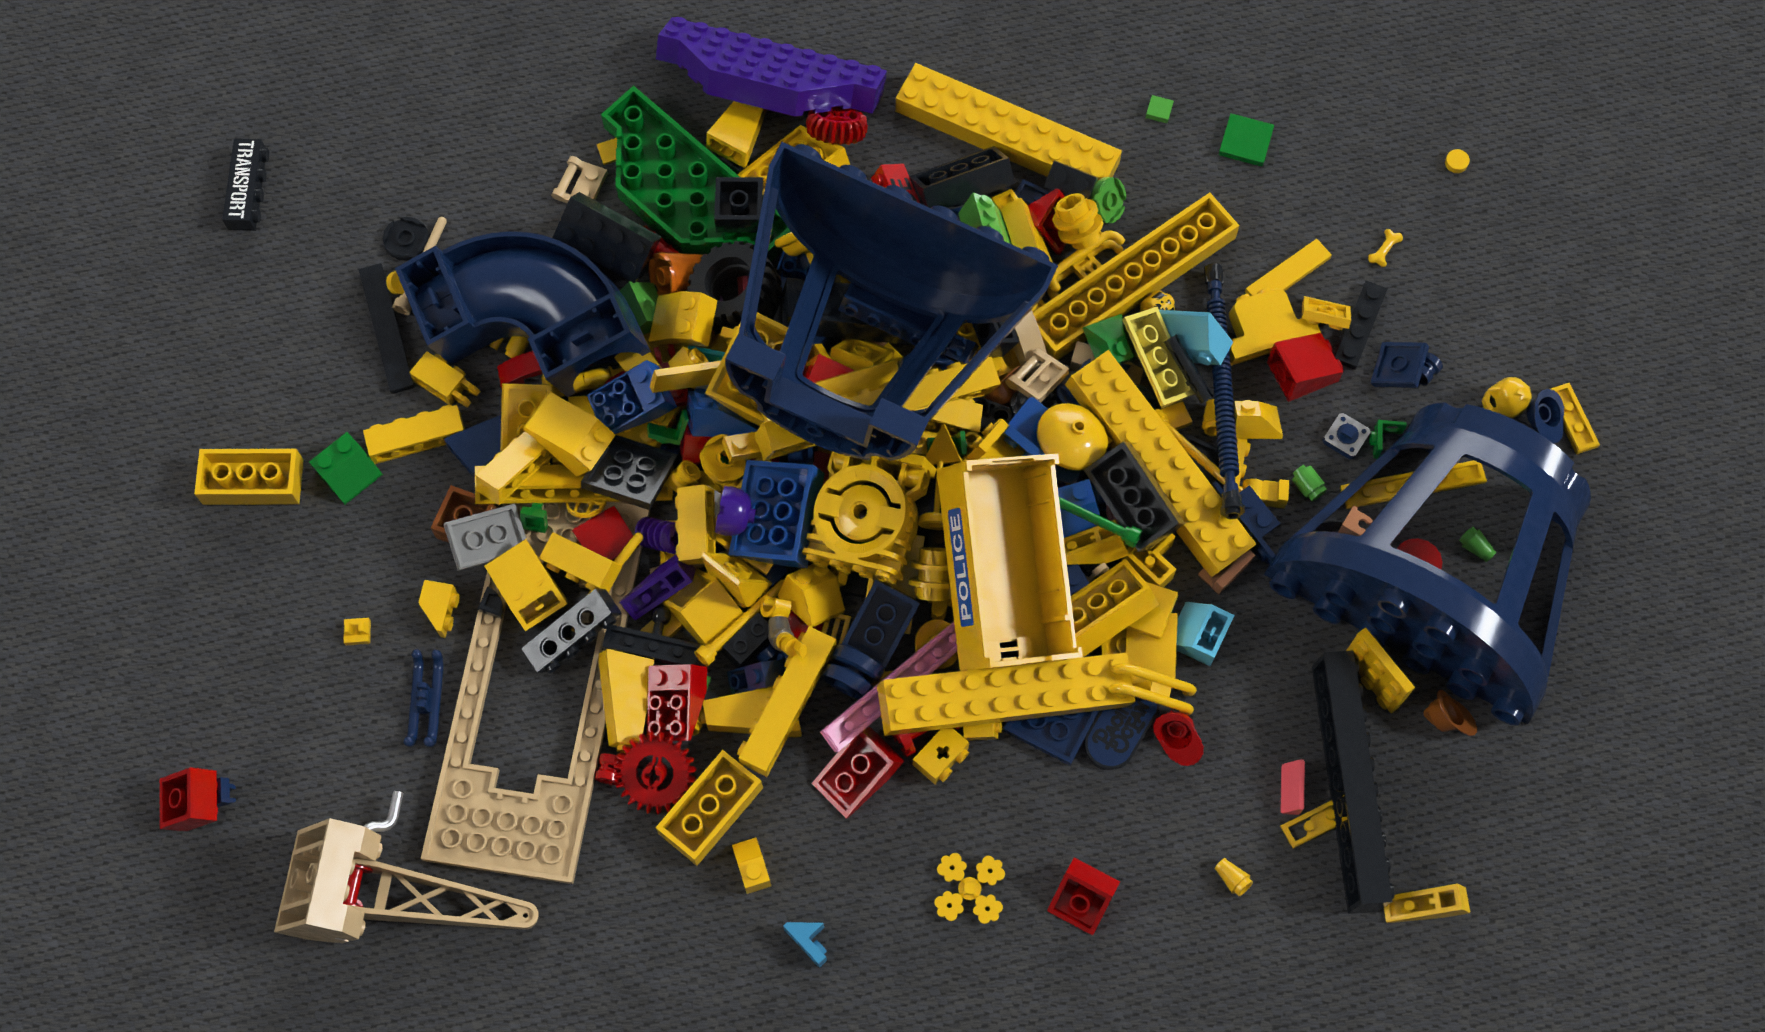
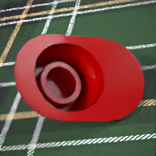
M1174 710L1158 717L1154 723L1153 732L1168 757L1183 766L1194 765L1200 761L1204 746L1195 730L1192 719L1187 714L1175 712Z

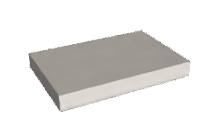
M515 504L443 524L458 571L489 563L526 539Z

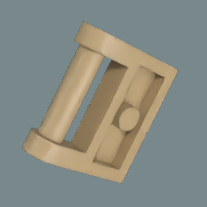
M570 156L567 161L568 167L551 196L556 200L568 203L571 196L581 192L595 200L607 177V169L581 161L575 156ZM576 169L582 171L572 193H566Z
M1036 348L1031 353V358L1014 375L1011 374L1006 378L1005 382L1009 388L1018 390L1028 398L1034 397L1041 403L1069 375V368L1041 349ZM1042 363V365L1025 382L1022 381V379L1037 364Z

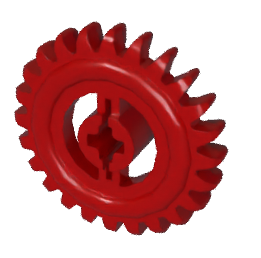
M651 731L648 739L644 734H640L639 742L631 738L629 741L631 746L623 745L622 750L625 753H619L616 756L617 759L622 761L613 766L621 770L614 775V778L622 779L616 785V788H625L621 797L631 796L628 805L638 801L637 811L643 805H646L647 814L651 812L652 807H655L657 814H660L662 806L669 812L671 810V803L675 805L679 798L686 793L685 791L691 787L689 783L696 781V778L690 774L696 772L697 769L694 766H689L694 761V758L686 757L689 749L681 750L682 741L674 744V737L672 735L665 740L663 732H660L658 738H656L655 734ZM653 755V760L642 771V783L638 777L637 768L639 762L644 757ZM664 757L673 768V779L667 787L658 789V786L664 781L668 773L666 764L662 762ZM654 766H655V771H656L655 773H656V775L658 776V777L655 779V781H654L653 773L651 772V770L654 768Z

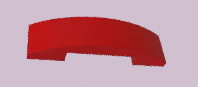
M533 350L513 357L497 366L501 388L502 383L524 384V379L543 374Z

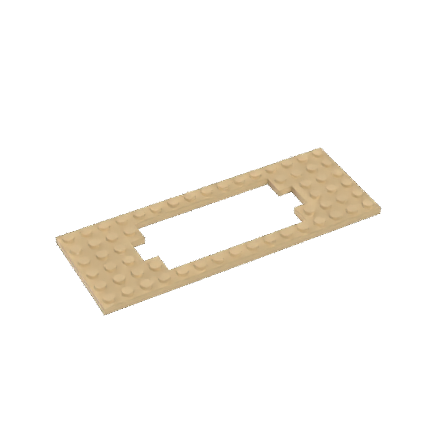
M622 501L607 502L601 511L602 513L615 506L633 536L635 535L637 522L641 518L649 517L650 510ZM566 502L543 503L542 510L547 511L548 527L546 533L524 530L527 541L538 557H540L552 532L580 545L572 529L593 517L578 518L572 516L567 511ZM569 502V507L573 510L576 503ZM509 503L502 505L504 507L515 504L520 517L522 507H531L532 503ZM581 503L577 512L586 513L589 505ZM593 505L590 512L598 509L599 506ZM640 544V547L635 549L622 566L609 592V595L622 613L616 618L617 621L614 624L616 626L625 628L627 626L629 613L619 602L635 588L643 549ZM487 571L481 600L486 588H492L502 600L504 613L502 619L478 610L421 860L573 884L606 728L598 661L599 653L604 651L602 650V644L606 629L603 628L598 632L568 779L538 774L534 794L496 788L500 771L498 768L471 764L507 606L505 599ZM580 579V588H586L587 582Z

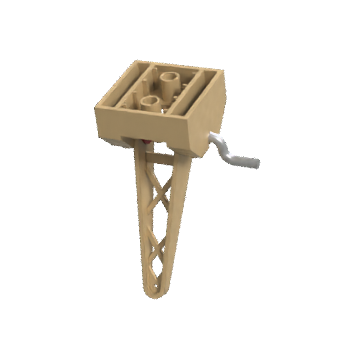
M393 791L388 817L383 822L372 821L364 826L329 818L298 830L274 933L307 940L345 943L349 942V940H358L359 936H362L365 930V921L363 919L525 930L532 928L537 923L538 910L534 904L527 901L377 862L376 859L380 857L382 852V844L380 843L381 835L376 832L390 830L396 824L400 812L403 792ZM363 873L381 874L374 909L364 908L362 902L357 899ZM392 877L397 878L416 898L390 910H385ZM408 881L438 889L421 895ZM446 891L465 894L478 909L462 916L442 915L427 899ZM476 897L493 902L483 905ZM422 903L433 914L405 912L403 910ZM501 904H507L517 915L506 920H499L490 909ZM481 913H484V914L487 915L490 919H481V918H472V917H474V916H476V915H479V914H481Z

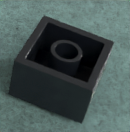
M716 177L714 213L716 232L757 233L764 197L763 177Z

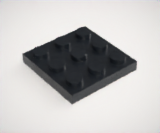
M615 435L592 470L583 477L581 488L650 510L676 465L678 454Z

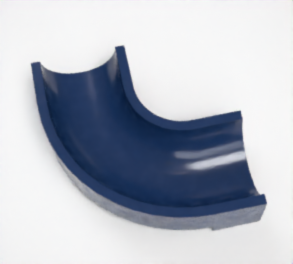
M499 232L476 236L444 250H440L435 245L395 268L427 346L452 365L498 339L509 336L526 337L545 379L566 397H569L576 393L573 387L576 377L592 363L617 353L634 352L644 356L651 352L630 306L618 288L586 256L573 247L544 235L528 232Z

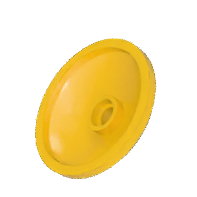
M1070 403L1052 406L1044 412L1037 425V440L1045 455L1058 454L1060 464L1057 465L1063 468L1084 470L1106 453L1108 436L1104 425L1094 413L1082 406Z

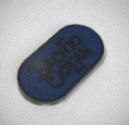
M1135 697L1136 702L1127 707L1101 710L1085 738V751L1091 763L1103 770L1118 769L1127 765L1156 718L1160 705Z

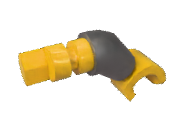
M764 596L761 599L760 611L763 617L770 618L768 621V639L771 645L776 650L783 651L789 656L798 655L803 659L807 654V647L794 637L788 621L791 601Z

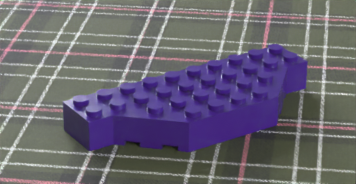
M672 17L658 34L656 60L676 64L681 69L686 68L688 76L696 84L701 83L703 91L708 95L791 116H801L804 111L813 110L814 113L831 111V107L840 106L842 109L852 108L873 113L883 96L887 70H883L876 65L867 66L859 64L855 60H843L835 55H823L811 49L803 50L795 48L791 44H779L767 38L751 37L747 33L738 34L730 32L726 28L710 27L703 22L694 23L686 21L683 17Z

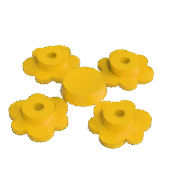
M958 853L943 856L941 864L937 867L938 874L944 876L947 882H951L953 879L961 882L958 886L959 894L945 891L943 896H938L935 899L934 904L938 908V916H945L948 921H954L957 915L961 914L964 910L961 905L963 898L966 900L976 899L973 913L978 916V920L982 924H987L990 920L997 921L999 913L1003 910V905L1000 901H995L994 895H988L987 898L980 895V883L988 882L989 885L993 886L997 880H1002L1005 877V871L1001 868L1002 862L994 860L992 856H985L982 863L976 865V870L978 871L977 879L973 877L964 878V870L967 865L964 861H961V856Z

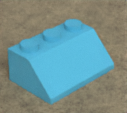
M1159 310L1170 337L1177 334L1193 363L1204 365L1222 364L1233 341L1210 312Z

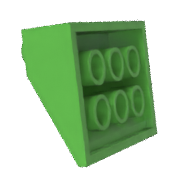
M973 192L958 213L960 222L976 229L979 226L991 227L1003 236L1005 242L1012 244L1002 212L991 198Z

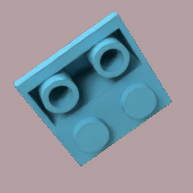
M1185 602L1178 617L1177 651L1211 666L1235 615L1212 604Z

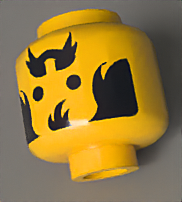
M1154 291L1141 302L1140 312L1154 307H1158V310L1175 311V301L1168 293Z

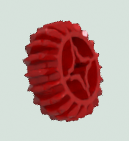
M840 106L831 107V111L814 113L811 110L806 118L807 133L810 137L824 143H832V145L856 144L863 141L867 133V117L856 109H842Z

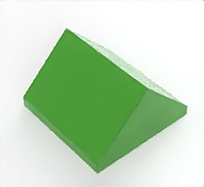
M628 282L620 292L630 306L643 335L651 332L658 298L657 290L653 283Z

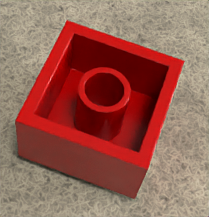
M190 767L160 778V829L189 831L217 821L218 783L216 770Z

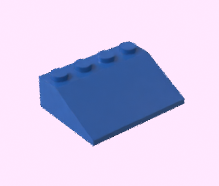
M747 460L741 489L749 495L751 508L756 509L753 524L748 523L744 532L732 536L728 555L787 567L808 568L809 561L805 559L806 556L802 553L803 548H808L810 542L806 539L807 533L813 532L814 527L810 524L811 520L814 519V505L817 495L823 486L825 473L815 465Z

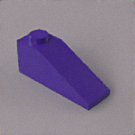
M674 555L655 569L623 597L619 603L634 620H637L693 582L696 569L693 565L680 562L677 555Z

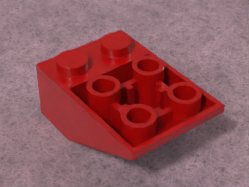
M692 664L649 666L647 739L652 731L656 738H658L660 732H663L665 740L672 735L674 737L673 741H691L707 692L706 666Z

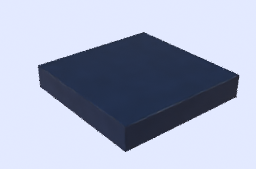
M1382 342L1370 382L1372 386L1418 388L1429 350L1428 344L1421 342Z

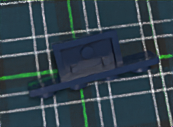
M1214 481L1211 485L1222 498L1221 494L1224 490L1217 481ZM1249 485L1239 493L1242 497V504L1245 506V513L1238 520L1255 541L1254 552L1259 560L1265 561L1269 565L1276 555L1262 538L1275 529L1280 522Z

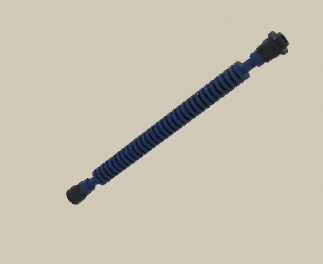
M1211 263L1204 267L1205 284L1208 287V294L1211 295V299L1207 301V312L1212 314L1228 335L1225 300L1220 298L1224 284L1223 268L1220 264ZM1228 351L1222 364H1211L1219 469L1220 475L1225 478L1226 483L1223 486L1224 492L1221 494L1222 506L1220 513L1227 519L1233 520L1238 519L1245 513V506L1242 504L1238 484L1235 483V477L1239 475L1240 471L1230 353Z

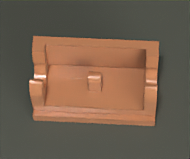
M1353 506L1338 533L1361 536L1366 530L1361 528L1358 522L1365 521L1371 525L1373 521L1369 516L1358 511V507Z

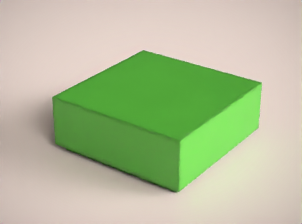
M1152 95L1146 118L1168 123L1174 101Z

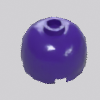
M724 486L715 533L723 536H736L745 531L748 523L753 524L756 509L751 508V499L742 489Z

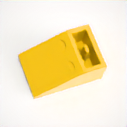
M524 539L484 565L525 631L567 605L566 597L527 539Z

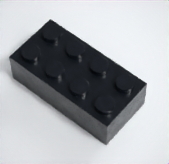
M995 146L910 176L920 204L929 208L936 205L946 208L962 206L973 192L981 196H987V193L1008 189L1009 185L1015 184L1009 157Z
M578 192L570 197L552 238L573 247L587 258L636 283L643 277L661 236Z
M1123 441L1084 469L1119 524L1125 528L1127 526L1131 528L1134 526L1142 530L1135 546L1138 552L1148 551L1185 525V522L1131 443Z

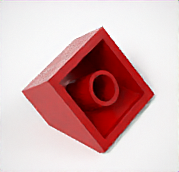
M1074 857L1047 911L1094 935L1120 881Z

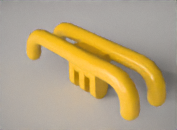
M1104 231L1095 244L1085 249H1078L1057 264V273L1054 274L1049 284L1050 287L1047 289L1049 297L1053 299L1059 295L1058 292L1061 289L1059 282L1073 272L1080 279H1083L1087 274L1093 272L1094 269L1096 270L1102 266L1095 256L1103 250L1112 249L1117 254L1123 251L1121 245L1125 242L1124 237L1115 231Z
M1116 664L1113 666L1112 669L1115 674H1129L1149 680V682H1139L1134 686L1112 684L1109 688L1112 694L1131 695L1178 710L1187 715L1193 713L1194 708L1191 704L1170 697L1171 688L1182 691L1184 696L1195 695L1197 689L1193 684L1135 665Z

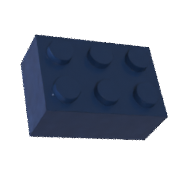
M876 579L841 645L851 647L869 656L885 669L914 616L920 601Z

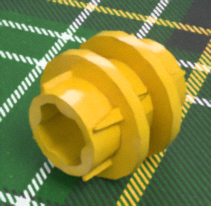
M1075 193L1065 196L1057 203L1052 220L1055 228L1059 230L1058 235L1062 242L1071 244L1075 249H1085L1099 240L1104 223L1101 215L1097 213L1096 202L1091 199H1085L1082 194Z
M922 547L917 549L916 560L910 561V567L918 569V577L909 578V585L915 586L914 596H917V599L927 601H947L951 599L946 548Z

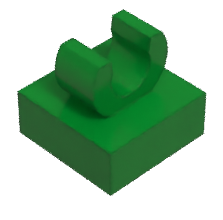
M532 503L531 507H522L520 519L524 530L546 533L548 521L547 511L542 510L543 503Z

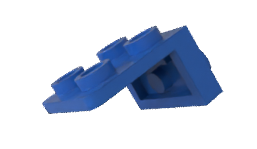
M1034 397L1028 398L1002 433L1005 437L1003 441L1013 449L1019 448L1024 452L1022 456L1045 455L1039 446L1036 432L1038 422L1048 408Z

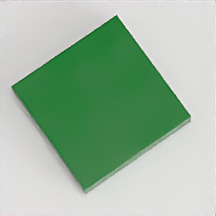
M1230 113L1219 155L1263 167L1274 125Z

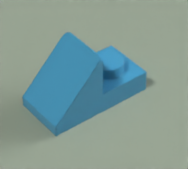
M787 922L783 925L784 931L819 968L827 961L824 955L827 952L826 949L817 940L814 943L811 941L824 929V923Z

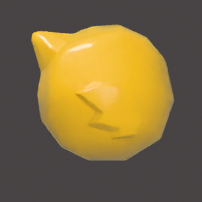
M1507 377L1497 382L1485 392L1482 404L1485 409L1513 419L1526 411L1531 402L1532 394L1530 387L1521 379ZM1490 395L1495 399L1496 407L1491 405Z

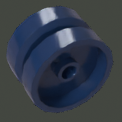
M838 644L831 654L835 664H826L820 677L833 688L859 700L873 688L871 683L880 681L885 669L869 656L851 647Z

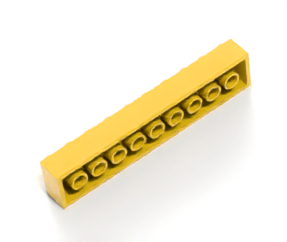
M917 63L914 64L896 96L895 112L983 150L995 146L1009 157L1011 162L1046 177L1049 175L1054 160L1097 176V181L1103 177H1113L1120 163L1122 150Z
M1208 193L1033 312L1047 354L1058 361L1075 349L1077 341L1083 343L1087 341L1082 329L1083 327L1119 314L1125 315L1141 304L1154 291H1160L1236 238L1240 225L1211 193Z
M1109 350L1070 376L1065 386L1080 406L1090 410L1099 418L1105 427L1107 435L1113 439L1111 447L1115 448L1124 441L1131 443L1185 522V525L1176 530L1177 534L1211 577L1256 545L1238 519H1227L1221 515L1222 498Z
M988 357L948 402L962 398L973 399L986 396L1001 384L992 357ZM960 362L948 365L947 369L939 371L938 368L930 370L903 408L912 411L930 406L967 364L961 365ZM889 382L880 385L878 390L871 391L870 388L858 391L857 396L848 398V395H842V397L870 406L873 405ZM769 418L764 419L765 422L760 424L759 429L754 433L763 461L817 446L787 431Z
M1127 652L882 680L877 685L884 736L1127 707L1136 702L1135 697L1126 694H1112L1109 689L1112 684L1133 685L1131 675L1115 674L1112 669L1116 664H1129Z

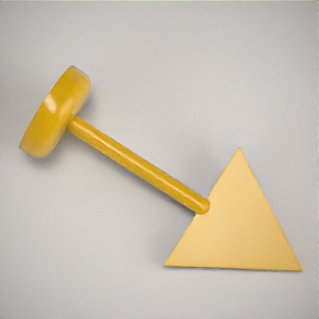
M944 423L925 456L932 465H937V469L943 468V464L963 462ZM937 474L934 512L920 515L918 522L920 527L931 530H943Z

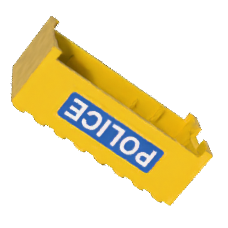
M1058 454L966 460L937 469L960 671L1083 657L1082 647L1076 646L1055 465L1060 464ZM1017 641V647L1000 648V643ZM1018 650V657L1001 659V652Z

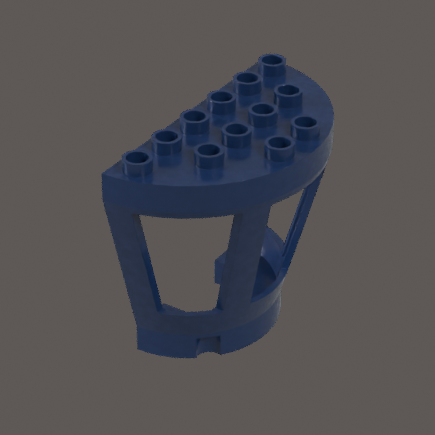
M781 142L769 165L739 333L725 358L727 373L738 391L756 402L758 411L794 435L827 450L858 459L870 460L871 456H879L889 461L898 460L910 455L915 450L927 423L1042 299L1058 265L1050 262L1048 255L1038 248L1027 246L1021 249L1005 242L1003 236L991 227L979 226L976 229L958 221L957 215L944 206L936 205L929 208L913 201L911 194L899 186L888 185L884 188L867 180L864 172L855 166L842 165L837 167L822 160L821 155L810 146L798 144L793 147ZM775 210L778 211L789 230L814 256L780 352L768 347L755 329ZM836 275H841L851 283L885 301L936 318L879 397L870 406L837 395L803 376V371ZM1006 321L928 408L916 411L903 408L963 324H986Z
M1447 403L1431 404L1423 407L1414 415L1401 438L1279 548L1276 557L1270 563L1264 575L1271 579L1269 585L1277 594L1288 599H1295L1298 594L1314 603L1313 611L1321 619L1332 624H1338L1342 619L1358 628V632L1366 627L1382 648L1388 645L1404 654L1401 661L1409 669L1420 674H1428L1432 670L1448 679L1446 687L1456 696L1466 700H1473L1476 695L1494 705L1491 712L1500 721L1513 726L1519 725L1521 721L1528 725L1546 692L1576 531L1590 505V488L1587 480L1574 472L1572 469L1574 462L1560 448L1526 425L1500 413L1478 406L1466 404L1464 408H1455ZM1421 448L1430 453L1361 536L1326 531L1313 532L1401 450ZM1462 457L1472 459L1498 471L1522 486L1531 495L1495 604L1445 571L1390 545ZM1552 520L1561 526L1565 535V541L1542 654H1540L1530 638L1519 627L1518 622Z

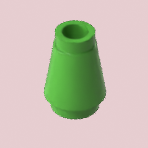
M1473 526L1459 539L1462 547L1485 562L1489 561L1496 554V551L1480 529L1476 530Z

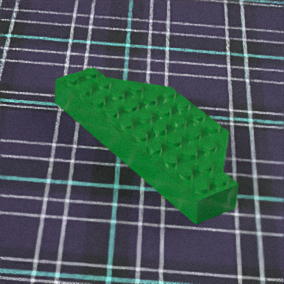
M633 85L601 114L604 129L617 139L615 186L619 200L679 253L707 255L713 247L717 246L719 248L723 243L727 242L734 244V241H743L744 244L751 243L755 245L757 233L716 232L714 221L716 177L739 176ZM775 210L767 254L771 262L783 252L782 248L775 246V240L791 232L777 210Z

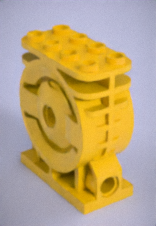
M832 451L827 467L831 477L825 482L817 495L814 505V519L811 520L810 524L814 527L813 532L807 533L806 539L810 542L808 548H803L802 553L806 556L805 559L813 562L815 566L827 569L828 565L836 567L837 571L850 574L852 570L858 572L861 577L873 579L874 576L882 578L883 582L896 585L897 581H903L904 576L901 574V570L908 563L905 560L907 552L911 551V545L918 530L919 516L915 501L926 495L930 479H935L937 469L924 456L915 454L889 461L879 456H871L870 460L858 459ZM893 470L900 471L898 480L889 473ZM872 482L881 486L889 495L891 503L901 505V509L890 507L887 498L878 489L862 484ZM867 509L866 516L859 519V513ZM833 520L838 530L847 538L857 542H870L854 544L841 539L833 528ZM885 530L893 532L892 535L882 533Z

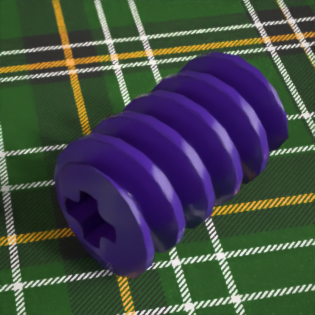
M646 516L637 522L635 534L641 533L643 535V540L640 543L642 547L672 554L676 553L678 534L675 522Z

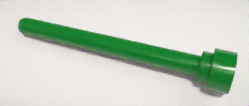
M1059 497L1061 509L1120 536L1127 546L1132 548L1136 546L1142 533L1141 529L1134 526L1132 528L1128 526L1125 528Z

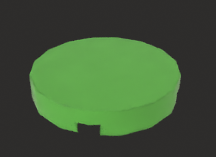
M1101 178L1097 181L1091 195V200L1096 202L1097 213L1101 215L1103 223L1116 222L1120 219L1125 209V206H1122L1123 200H1126L1125 188L1117 178Z

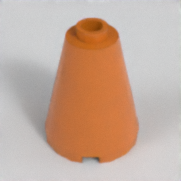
M665 252L653 254L652 256H655L654 259L649 261L650 282L657 286L658 296L686 291L687 287L690 286L688 283L689 276L694 273L692 269L696 263H700V258L704 254Z

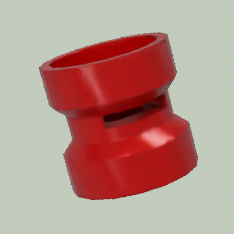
M600 754V769L596 771V781L610 785H617L621 779L614 778V775L620 770L613 766L622 762L617 759V755Z

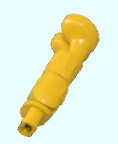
M608 366V369L597 368L580 373L573 383L576 392L573 395L600 388L609 378L624 371L623 368L612 369L611 366ZM544 375L541 376L542 384L552 385L545 379ZM552 385V393L559 397L565 396Z

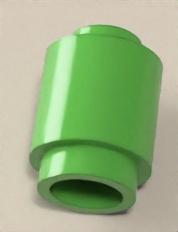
M1302 465L1293 472L1295 477L1292 481L1306 499L1309 498L1313 502L1327 491L1324 486L1325 482L1312 466L1306 467Z

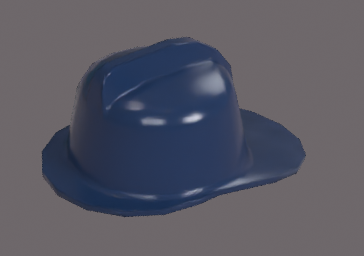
M1552 389L1542 390L1536 399L1532 400L1528 405L1526 415L1532 428L1554 444L1559 442L1563 435L1564 405L1557 392Z

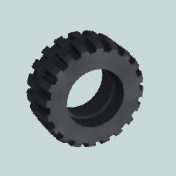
M734 241V244L727 242L723 243L719 248L717 246L710 249L711 252L709 254H704L700 258L699 264H695L692 269L694 273L689 276L688 283L690 286L687 287V292H702L718 300L712 330L715 332L719 331L721 333L723 326L734 329L741 322L747 287L739 296L732 300L720 301V296L723 289L732 280L741 276H749L755 246L751 243L744 244L743 241ZM768 257L757 312L771 318L774 314L773 309L777 308L780 302L778 297L782 295V287L780 286L782 280L778 270Z

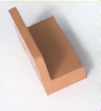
M1248 550L1213 577L1204 568L1199 572L1198 576L1215 592L1220 594L1252 562L1255 554Z

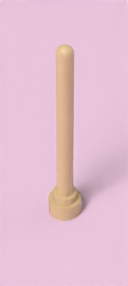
M438 218L423 252L437 244L446 225V218ZM404 291L403 295L395 299L392 308L398 313L410 315L412 308Z

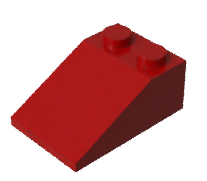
M867 727L837 752L811 784L845 818H849L891 778L903 764L904 760L871 727Z

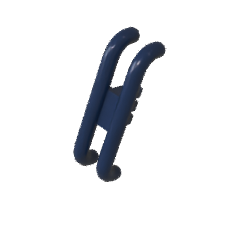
M415 649L411 653L414 667L408 733L403 742L407 747L414 746L418 735L419 714H429L428 734L424 739V744L427 747H433L438 735L443 656L440 650L437 649L431 653L433 658L432 688H430L427 683L422 682L423 655L420 650Z

